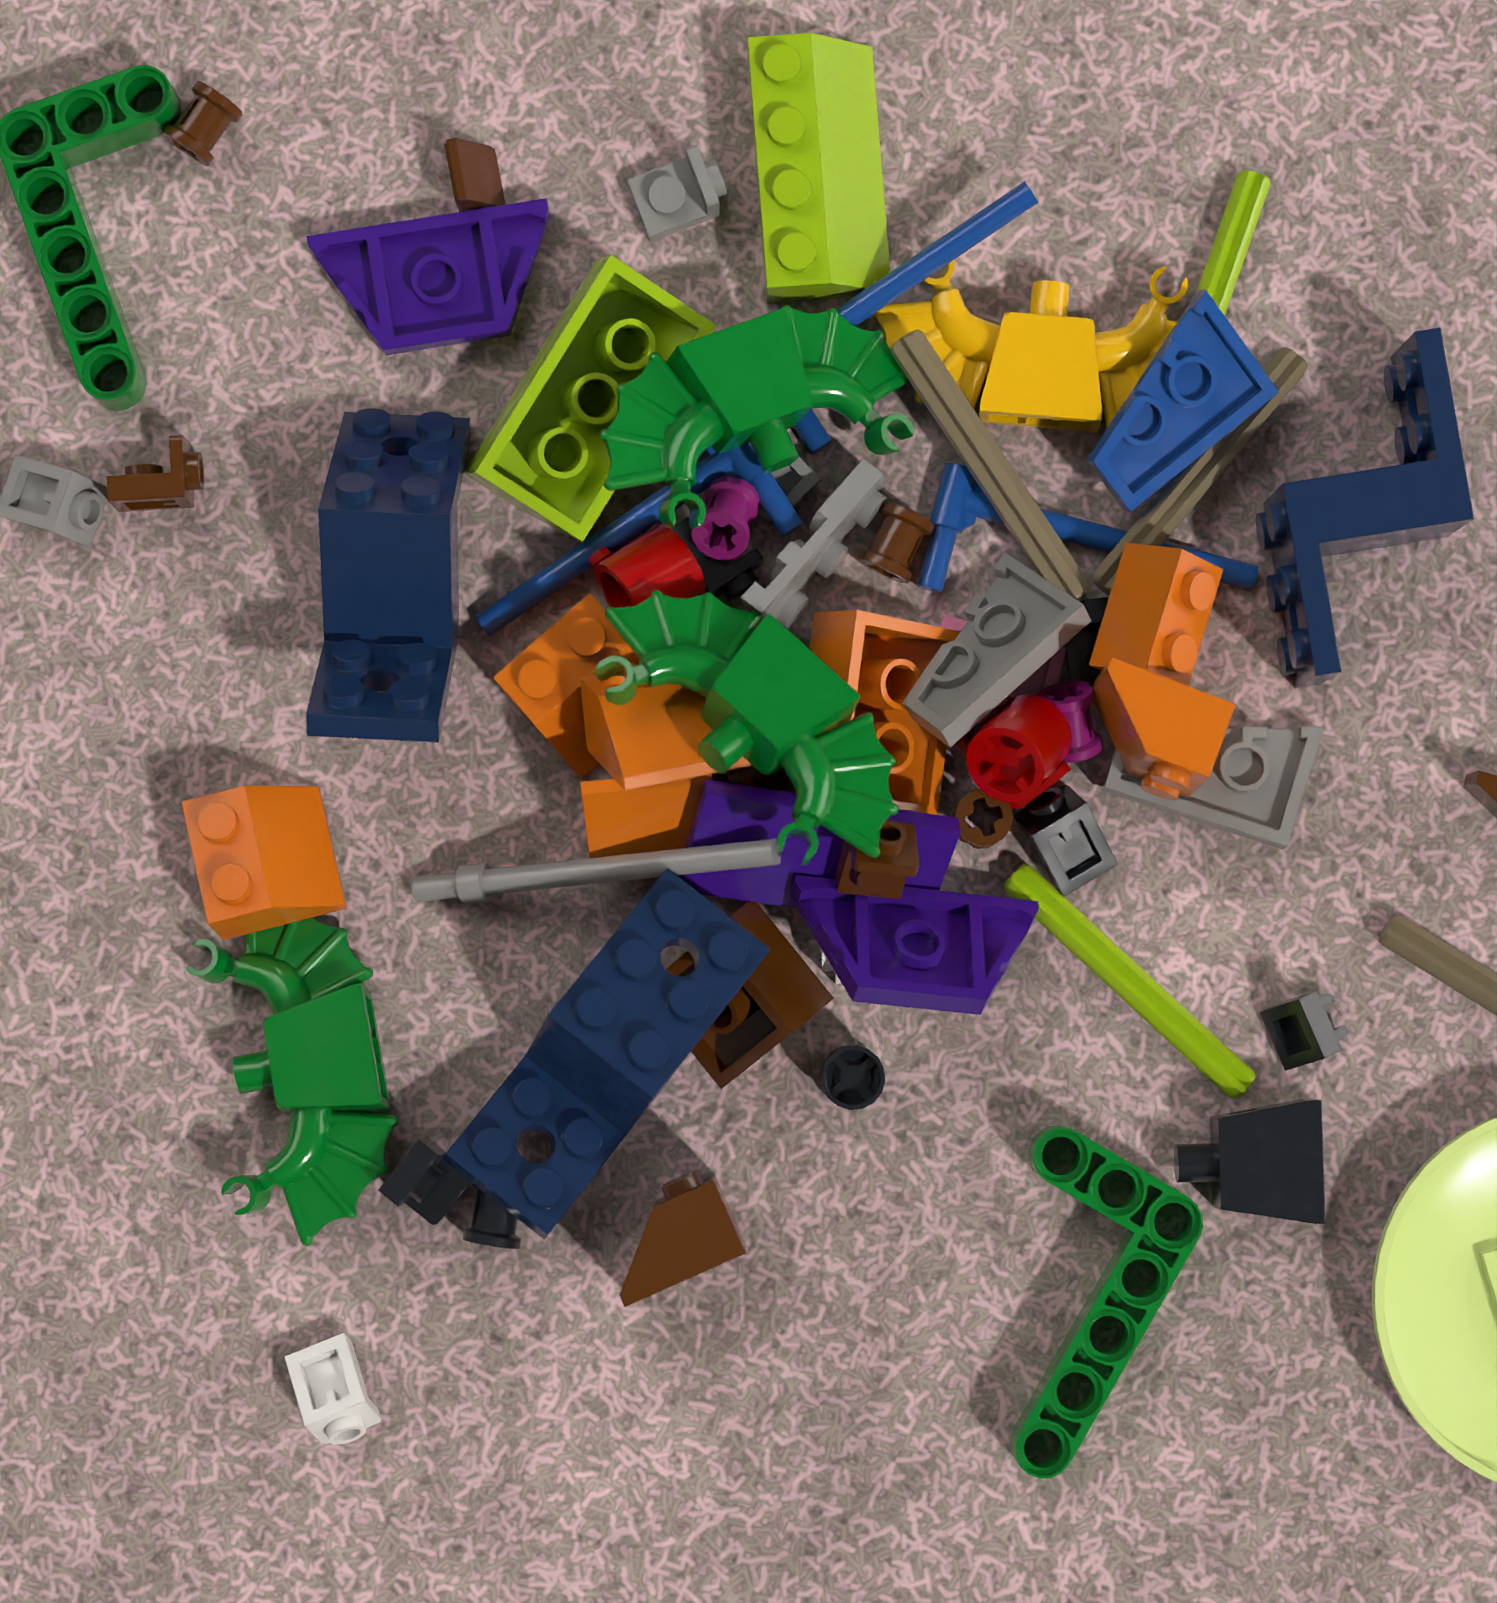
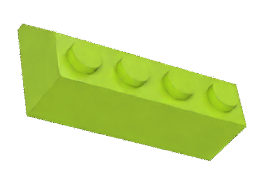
M811 32L748 37V70L767 304L854 297L890 273L872 47Z
M610 254L596 260L464 471V474L516 508L583 542L615 491L606 490L603 485L608 476L610 460L605 442L600 439V431L608 429L617 414V386L637 378L649 362L648 358L651 353L657 352L667 361L678 345L713 333L717 325Z

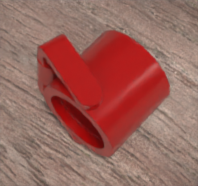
M663 524L657 525L614 554L607 547H603L596 551L588 560L598 586L610 607L636 606L651 597V593L655 590H659L667 596L684 599L700 596L705 593L706 583L696 558L679 535Z
M1008 695L956 742L958 748L966 756L968 772L976 786L989 797L1002 802H1008L1011 808L1014 809L1026 806L1060 780L1071 769L1067 762L1063 761L1069 754L1072 743L1070 724L1063 712L1051 701L1036 695H1017L1013 698ZM996 712L975 737L970 733L971 730Z

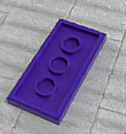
M705 779L685 848L777 839L784 827L794 823L791 813L796 800V793ZM898 809V812L895 815H890L887 820L915 824L920 860L917 875L915 877H907L904 887L940 890L961 833L959 818ZM823 825L813 828L818 838L817 850L810 862L804 866H801L808 850L807 844L802 838L791 836L785 839L779 865L677 876L702 895L797 908L791 899V888L795 876L803 875L835 879L844 839Z

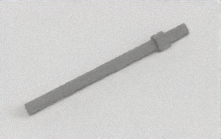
M777 839L492 869L487 863L460 865L454 873L416 876L412 880L411 888L413 897L417 902L459 898L462 903L490 901L494 894L655 878L660 877L667 868L676 875L779 865L781 854L778 857L775 852V842Z

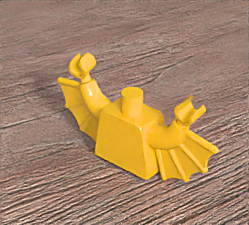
M953 260L945 266L944 273L940 277H928L922 281L932 285L935 296L930 301L888 304L872 316L876 318L884 330L886 343L889 348L911 331H922L973 409L976 406L987 375L979 409V418L983 423L1097 433L1102 418V404L1106 427L1108 428L1177 323L1167 320L1168 318L1164 313L1169 304L1177 303L1184 298L1189 284L1188 278L1185 277L1177 295L1168 298L1164 297L1158 291L1157 283L1167 266L1159 268L1154 272L1150 280L1152 297L1149 303L1141 304L1133 319L1124 327L1095 333L1094 320L1067 317L1070 291L1068 284L1051 280L1035 281L1032 283L1030 312L1004 313L1000 326L972 315L965 307L959 290L953 289L949 280L955 270V262ZM914 389L915 394H916V395H915L916 401H917L918 403H923L922 399L920 398V396L918 395V393H917L916 390Z

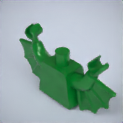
M785 305L779 310L680 344L667 361L659 353L653 352L649 355V362L637 378L625 384H619L616 388L618 405L615 419L608 429L600 431V439L605 442L610 460L608 476L603 485L606 490L612 491L665 481V484L671 487V496L664 499L660 505V521L667 528L675 527L676 517L674 510L680 501L686 504L689 509L690 529L698 528L705 520L706 509L702 499L696 494L691 493L690 486L696 483V463L699 455L709 447H712L718 453H725L750 443L763 472L766 474L772 473L792 464L799 458L787 429L795 426L810 409L830 408L843 415L854 425L859 421L865 427L864 441L869 451L877 455L892 454L898 452L899 449L889 440L887 429L895 438L903 440L913 436V425L906 416L899 413L882 417L872 406L876 401L910 381L892 356L891 350L884 339L883 331L862 330L848 322L835 308L815 314L802 312Z
M659 590L653 591L651 597L636 606L608 607L605 610L606 618L640 659L639 665L632 666L627 659L621 656H609L599 662L596 667L597 680L604 681L613 676H623L626 678L622 684L605 690L606 699L610 703L615 705L627 704L636 695L638 685L645 684L649 688L666 684L681 685L707 698L701 716L704 722L713 730L698 743V751L703 760L712 769L725 773L742 756L764 775H773L783 768L796 790V800L791 813L794 823L784 827L775 842V852L778 857L785 845V839L797 836L805 841L808 848L801 866L809 863L818 847L817 834L813 828L823 825L869 857L875 858L880 855V829L890 815H895L899 809L898 805L893 802L888 783L892 766L896 763V759L887 752L876 737L872 713L866 712L850 720L861 695L771 614H768L760 622L761 615L757 611L750 612L731 608L714 597L711 592L684 599L664 595Z
M314 918L246 934L244 954H241L239 958L232 957V954L227 949L207 939H198L192 945L201 950L212 952L211 963L203 970L186 966V970L190 974L211 984L220 983L229 976L235 977V983L255 988L264 995L273 1014L263 1020L267 1050L233 1057V1071L240 1094L273 1088L277 1108L290 1115L287 1142L276 1156L264 1164L265 1171L259 1175L234 1176L228 1179L222 1186L221 1194H232L246 1185L250 1191L249 1203L245 1207L238 1209L234 1214H252L262 1211L268 1205L271 1197L270 1190L278 1185L280 1189H283L300 1242L304 1246L311 1245L314 1237L325 1225L345 1217L349 1219L356 1217V1206L364 1189L378 1177L387 1173L388 1169L385 1165L386 1142L393 1128L399 1122L395 1115L371 1114L392 1111L371 992L361 984L373 976V970L370 967H365L355 958L350 949L347 939L348 933L345 928L321 924Z

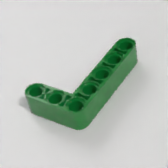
M148 65L133 66L18 107L6 113L0 120V158L79 380L91 397L106 409L114 411L128 410L138 404L145 393L147 385L146 376L72 167L162 136L161 132L166 125H175L182 111L180 98L166 75L156 67ZM155 90L163 93L162 102L157 109L148 113L135 111L136 101L145 92ZM95 111L103 113L102 124L96 131L84 135L76 133L77 123L83 115ZM36 132L43 134V142L37 152L27 156L17 155L18 144L24 136ZM55 190L64 192L63 204L57 211L46 215L38 213V204L43 195ZM76 248L85 250L84 263L78 270L67 274L59 272V260L65 252ZM97 306L106 308V319L99 329L88 333L80 331V317L86 310ZM113 365H124L127 367L128 374L122 387L111 392L101 391L100 378L107 368Z
M1060 1125L1048 1126L1038 1131L1031 1139L1028 1148V1162L1033 1172L1044 1181L1123 1226L1127 1231L1013 1427L1010 1436L1011 1451L1019 1466L1030 1476L1039 1479L1053 1478L1061 1474L1071 1463L1199 1240L1203 1229V1215L1198 1205L1188 1196L1079 1132ZM1056 1137H1066L1075 1149L1073 1164L1062 1173L1050 1172L1045 1168L1042 1161L1044 1146L1049 1140ZM1112 1170H1122L1130 1181L1129 1195L1124 1202L1118 1205H1106L1098 1194L1100 1179ZM1168 1203H1177L1185 1213L1186 1223L1184 1229L1177 1236L1162 1238L1155 1229L1154 1219L1156 1213L1162 1206ZM1134 1260H1147L1154 1271V1279L1151 1286L1142 1293L1132 1294L1127 1292L1122 1284L1124 1268ZM1103 1316L1118 1318L1122 1326L1120 1340L1109 1349L1093 1347L1089 1337L1092 1324ZM1075 1372L1087 1375L1090 1390L1083 1402L1076 1405H1066L1058 1400L1057 1386L1065 1375ZM1038 1429L1053 1431L1057 1435L1058 1440L1055 1453L1044 1461L1031 1460L1024 1454L1026 1438Z

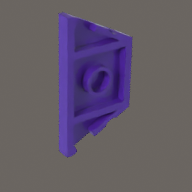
M547 198L306 237L311 252L385 355L510 336L550 211Z
M803 875L795 876L791 888L792 901L852 1002L976 1015L982 1014L1031 928L1039 910L1038 901L904 887L901 899L837 893L836 879Z

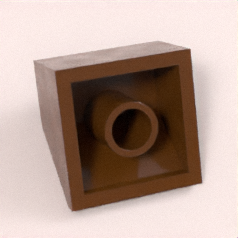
M749 901L729 917L771 950L691 1051L721 1089L834 999L757 902ZM687 950L666 970L675 976L690 975L694 972L695 964L692 955Z
M696 1169L663 1184L661 1189L665 1197L658 1199L653 1206L619 1294L624 1308L746 1254V1243L715 1174L702 1179L699 1170Z

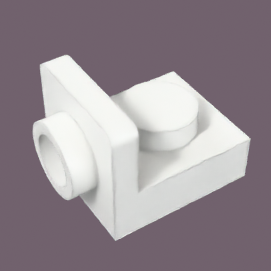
M345 1333L285 1356L304 1426L322 1444L331 1443L339 1445L352 1442L362 1437L366 1433V1428L381 1422L377 1406L368 1397L352 1341Z

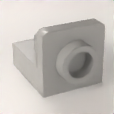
M698 145L685 149L686 158L627 179L628 187L650 242L720 216L718 197L727 194L726 186L715 158L704 161Z
M15 455L0 497V517L59 535L81 545L90 546L96 529L103 518L104 507L108 498L107 486L72 470Z

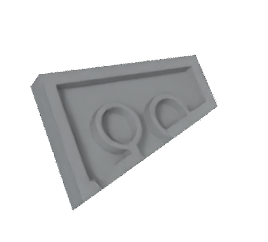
M862 459L814 515L809 525V530L814 533L806 543L801 539L795 542L790 541L776 557V565L770 575L772 582L764 589L754 582L744 593L741 599L746 611H757L760 613V622L768 614H771L785 628H789L797 620L810 599L804 594L805 590L818 574L828 578L845 557L848 547L843 544V541L857 524L865 529L880 513L882 505L887 500V497L881 494L886 487L884 474L865 459Z
M1006 552L1002 554L993 568L997 578L985 596L976 594L964 611L968 621L955 641L941 645L903 702L910 717L949 747L953 746L1091 622L1084 604Z
M1301 726L1299 729H1267V727L1227 729L1210 777L1189 797L1179 794L1177 800L1164 799L1143 790L1140 787L1142 780L1128 775L1115 747L1101 791L1283 850L1288 847L1324 726Z

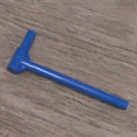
M1025 181L839 306L836 310L848 322L857 326L1039 203L1027 183ZM810 409L793 426L811 454L820 451L832 442L831 437L813 409Z
M750 443L725 453H718L712 447H709L707 450L710 456L696 465V483L690 486L691 493L700 494L706 490L707 486L714 479L723 476L744 479L754 486L758 492L760 504L782 537L804 524L773 475L763 472ZM666 485L475 615L487 635L491 636L591 568L588 560L596 551L607 547L613 553L659 522L660 505L664 499L671 496V487ZM679 501L675 506V510L684 505V503Z
M956 463L944 464L930 521L935 525V528L929 539L917 585L921 589L942 593L956 536L974 525L976 517L1005 525L964 465ZM1040 508L1059 538L1067 542L1110 553L1128 532ZM1167 541L1162 545V547L1184 549L1222 568L1223 572L1220 579L1222 583L1249 590L1253 588L1258 571L1257 565Z

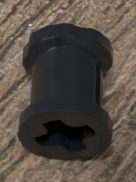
M472 1183L478 1190L471 1228L464 1230L463 1240L492 1247L519 1249L521 1238L515 1235L518 1219Z

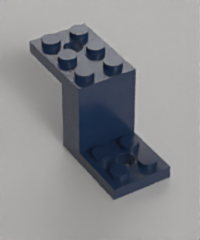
M1441 327L1415 331L1390 357L1392 365L1384 367V386L1387 399L1390 403L1398 402L1402 427L1395 428L1394 442L1397 458L1401 465L1283 483L1263 503L1264 512L1256 514V532L1262 551L1271 550L1275 570L1274 575H1268L1266 578L1268 601L1272 613L1282 612L1286 637L1277 639L1279 665L1284 676L1292 674L1295 689L1320 685L1342 672L1322 557L1446 538L1474 519Z
M376 408L362 409L357 412H344L318 507L324 644L306 711L307 736L439 743L459 639L457 504L470 445V418L452 417L447 413L437 411L426 412L421 415L389 414L384 410Z
M667 868L550 1011L526 1055L445 1153L443 1160L541 1238L545 1239L771 949ZM670 946L685 948L693 957L695 963L694 972L687 976L670 974L662 965L661 951ZM529 1131L542 1133L551 1143V1158L543 1163L528 1162L518 1151V1137Z

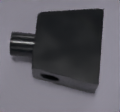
M1312 1098L1297 1099L1210 1116L1211 1143L1175 1144L1174 1172L1176 1182H1212L1213 1207L1221 1210L1312 1224H1326L1322 1100Z

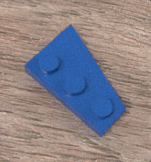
M1198 290L1087 458V462L1125 511L1131 512L1279 393L1276 386L1207 290Z

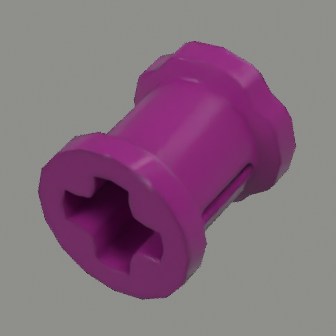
M723 476L714 479L707 486L704 494L705 520L700 527L692 529L691 532L693 542L706 556L717 560H730L739 557L746 550L750 538L748 525L757 517L760 497L754 486L746 480Z
M1077 680L1049 685L1040 690L1037 696L1051 701L1063 712L1070 724L1072 743L1069 754L1063 761L1067 763L1083 761L1100 753L1103 748L1101 734L1094 731L1090 704L1095 699L1093 687L1088 682Z

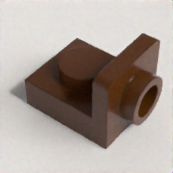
M183 435L169 436L171 472L163 473V466L156 464L125 467V475L107 476L108 502L119 512L195 508L194 490H203L205 482L201 452H192V445Z
M886 820L879 833L880 855L875 858L869 857L844 840L835 874L837 893L901 899L906 878L915 877L920 866L915 824Z

